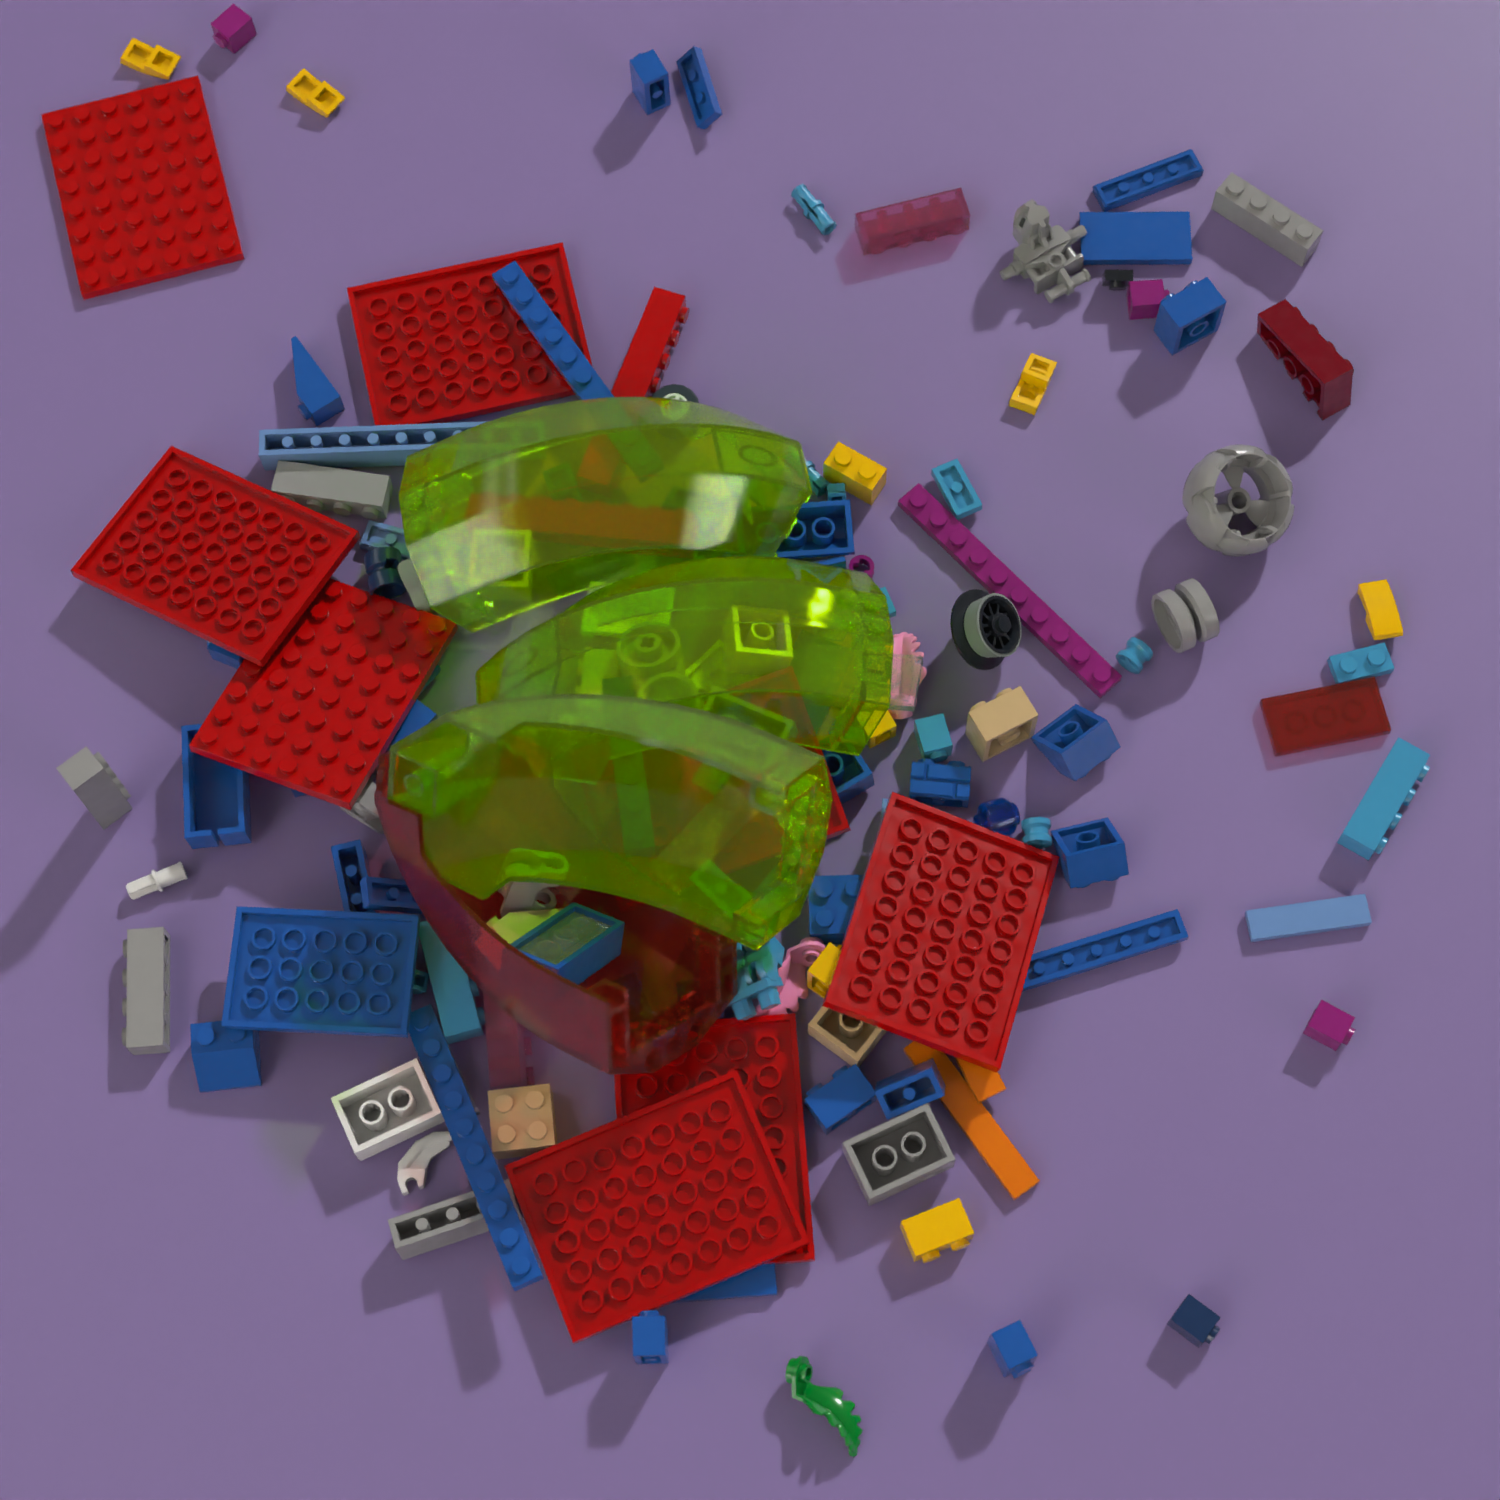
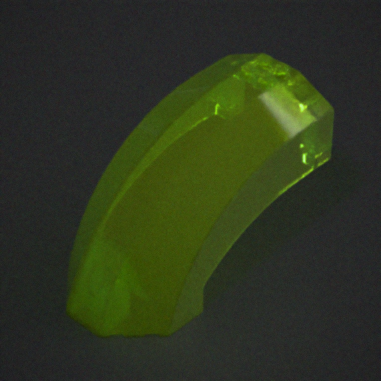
M610 397L570 401L513 413L482 423L408 455L398 496L406 547L430 608L467 631L474 633L550 601L610 584L662 575L704 572L722 586L729 581L737 580L773 565L778 556L776 551L782 540L788 538L798 520L796 515L803 503L809 501L813 493L802 444L797 440L738 414L701 403L654 397Z
M714 557L653 568L625 577L595 590L500 649L475 674L477 720L485 727L490 725L500 735L499 740L515 755L520 753L531 763L529 768L538 776L596 785L610 758L672 744L701 741H761L804 746L859 756L890 707L894 638L886 596L867 573L782 557Z
M554 694L508 698L447 712L390 746L387 800L393 810H400L407 822L404 828L416 848L422 847L430 860L427 866L433 876L482 900L509 882L546 883L584 888L640 901L675 913L757 951L800 916L825 850L833 799L825 757L751 725L704 710L673 703L614 695Z

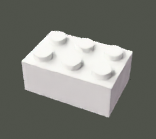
M417 1058L331 1098L354 1154L360 1161L445 1122L434 1093Z

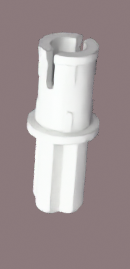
M180 861L157 872L151 870L152 874L127 883L126 889L130 898L135 900L157 890L162 892L164 887L184 879L186 880L188 877Z

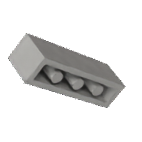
M1231 172L1215 192L1212 210L1301 267L1318 248L1323 233L1322 229Z
M278 460L271 487L272 492L316 512L329 510L339 515L357 514L372 520L377 518L387 519L394 489L388 475Z
M86 746L56 768L103 830L133 809L127 801L131 795L99 752L93 755Z
M164 927L127 929V940H123L122 945L123 955L127 958V969H123L122 972L123 985L127 987V998L122 1000V1012L124 1017L126 1016V1028L122 1029L123 1046H126L133 1055L169 1053L170 934Z
M506 1179L504 1182L520 1220H523L509 1179ZM473 1191L388 1219L395 1249L402 1260L489 1231Z

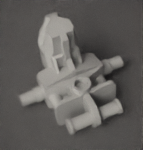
M1033 199L1024 203L1016 210L1013 221V237L1019 246L1014 249L1013 262L1000 271L1002 279L1006 281L1019 274L1024 279L1030 278L1034 283L1035 293L1039 294L1044 291V295L1049 303L1054 302L1056 298L1063 294H1072L1074 288L1086 281H1091V276L1087 269H1082L1084 256L1081 253L1076 255L1071 248L1073 243L1087 234L1085 227L1080 225L1067 232L1059 225L1051 227L1049 224V212L1045 206H1039ZM1081 270V272L1070 278L1071 275ZM1058 284L1057 286L1051 288L1050 290H1046V289L1052 287L1053 285Z

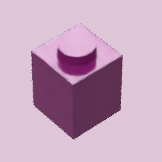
M234 3L211 23L215 42L224 49L226 47L234 54L257 35L252 18Z
M1163 279L1129 281L1126 294L1129 320L1157 318L1161 300L1169 295V290H1164Z
M1321 1000L1307 1023L1303 1034L1336 1051L1342 1043L1347 1045L1352 1038L1355 1029L1351 1025L1355 1017Z

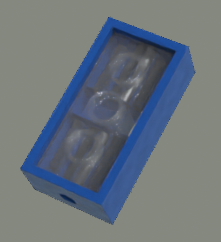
M572 902L505 947L502 980L555 1002L621 954L625 922Z

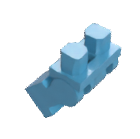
M768 929L746 938L744 943L740 941L719 951L718 960L722 963L721 977L717 978L716 981L717 988L722 996L723 1007L731 1006L738 1021L747 1020L757 1015L752 1002L755 998H758L762 1010H767L781 1004L777 988L783 986L781 977H778L777 968L782 966L785 948Z

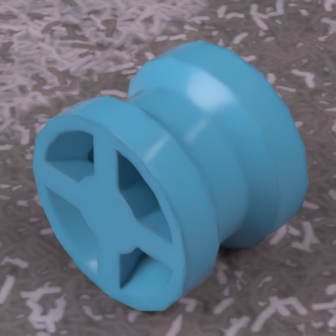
M1131 637L1126 643V648L1117 653L1116 659L1127 671L1139 674L1143 669V663L1150 661L1153 657V651L1142 640Z
M1031 817L1022 820L1021 829L1025 834L1022 842L1039 849L1051 846L1052 837L1048 832L1051 828V820L1045 817Z

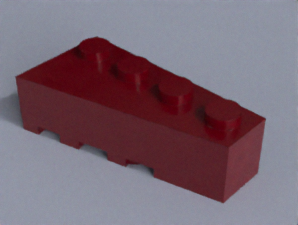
M1286 299L1258 313V335L1277 360L1283 358L1286 372L1292 380L1298 378L1304 388L1302 394L1307 401L1314 400L1320 408L1317 410V414L1322 421L1350 406L1354 373L1353 366L1348 359H1344L1336 351L1330 341H1326L1319 334L1317 327L1314 324H1310L1302 316L1301 311L1297 307H1293Z

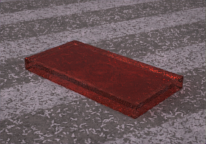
M1375 677L1264 698L1259 702L1275 757L1386 735L1391 732Z

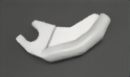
M449 1131L432 1132L415 1141L399 1161L397 1181L403 1196L409 1194L407 1183L410 1180H416L420 1189L425 1188L427 1169L431 1159L450 1146L452 1138Z

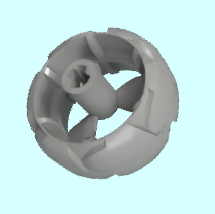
M1245 444L1226 446L1207 454L1189 473L1184 484L1182 496L1183 505L1188 512L1186 518L1187 525L1197 540L1209 549L1222 552L1223 555L1235 557L1261 552L1277 542L1288 529L1295 507L1291 504L1293 485L1288 472L1276 457L1266 454L1261 448ZM1220 472H1223L1232 489L1215 494L1217 478ZM1244 472L1256 484L1260 494L1259 500H1251L1249 493L1245 489L1240 488ZM1245 512L1257 528L1250 530L1246 535H1241L1240 531L1230 529L1228 524L1232 516Z

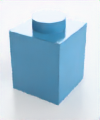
M943 713L914 721L913 731L921 758L933 759L938 763L951 756L953 744Z

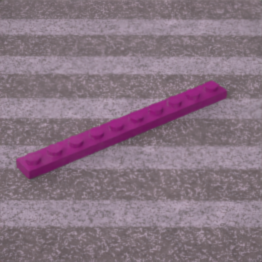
M918 483L898 500V506L990 594L999 593L1007 597L1015 606L1021 624L1100 699L1121 681L1122 675L922 485Z

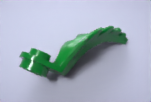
M807 1357L791 1358L787 1364L785 1376L787 1383L791 1384L792 1398L803 1402L814 1414L826 1416L831 1426H837L841 1437L845 1438L849 1456L855 1457L857 1455V1448L861 1443L858 1437L862 1434V1429L857 1426L861 1422V1417L851 1414L855 1408L854 1402L842 1400L843 1391L839 1388L812 1384L810 1380L813 1368L809 1364Z

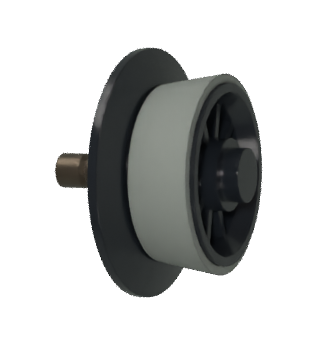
M972 589L962 593L955 601L950 619L952 638L957 651L970 666L978 670H990L997 667L1005 657L1010 656L1016 651L1021 640V622L1015 606L1007 597L999 593L989 594L983 590Z

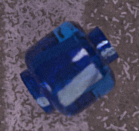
M1001 797L981 803L977 808V815L973 817V822L994 832L1009 836L1016 831L1017 826L1020 824V814L1015 803Z

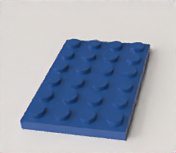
M237 906L221 1026L224 1029L408 1038L420 916L413 914Z

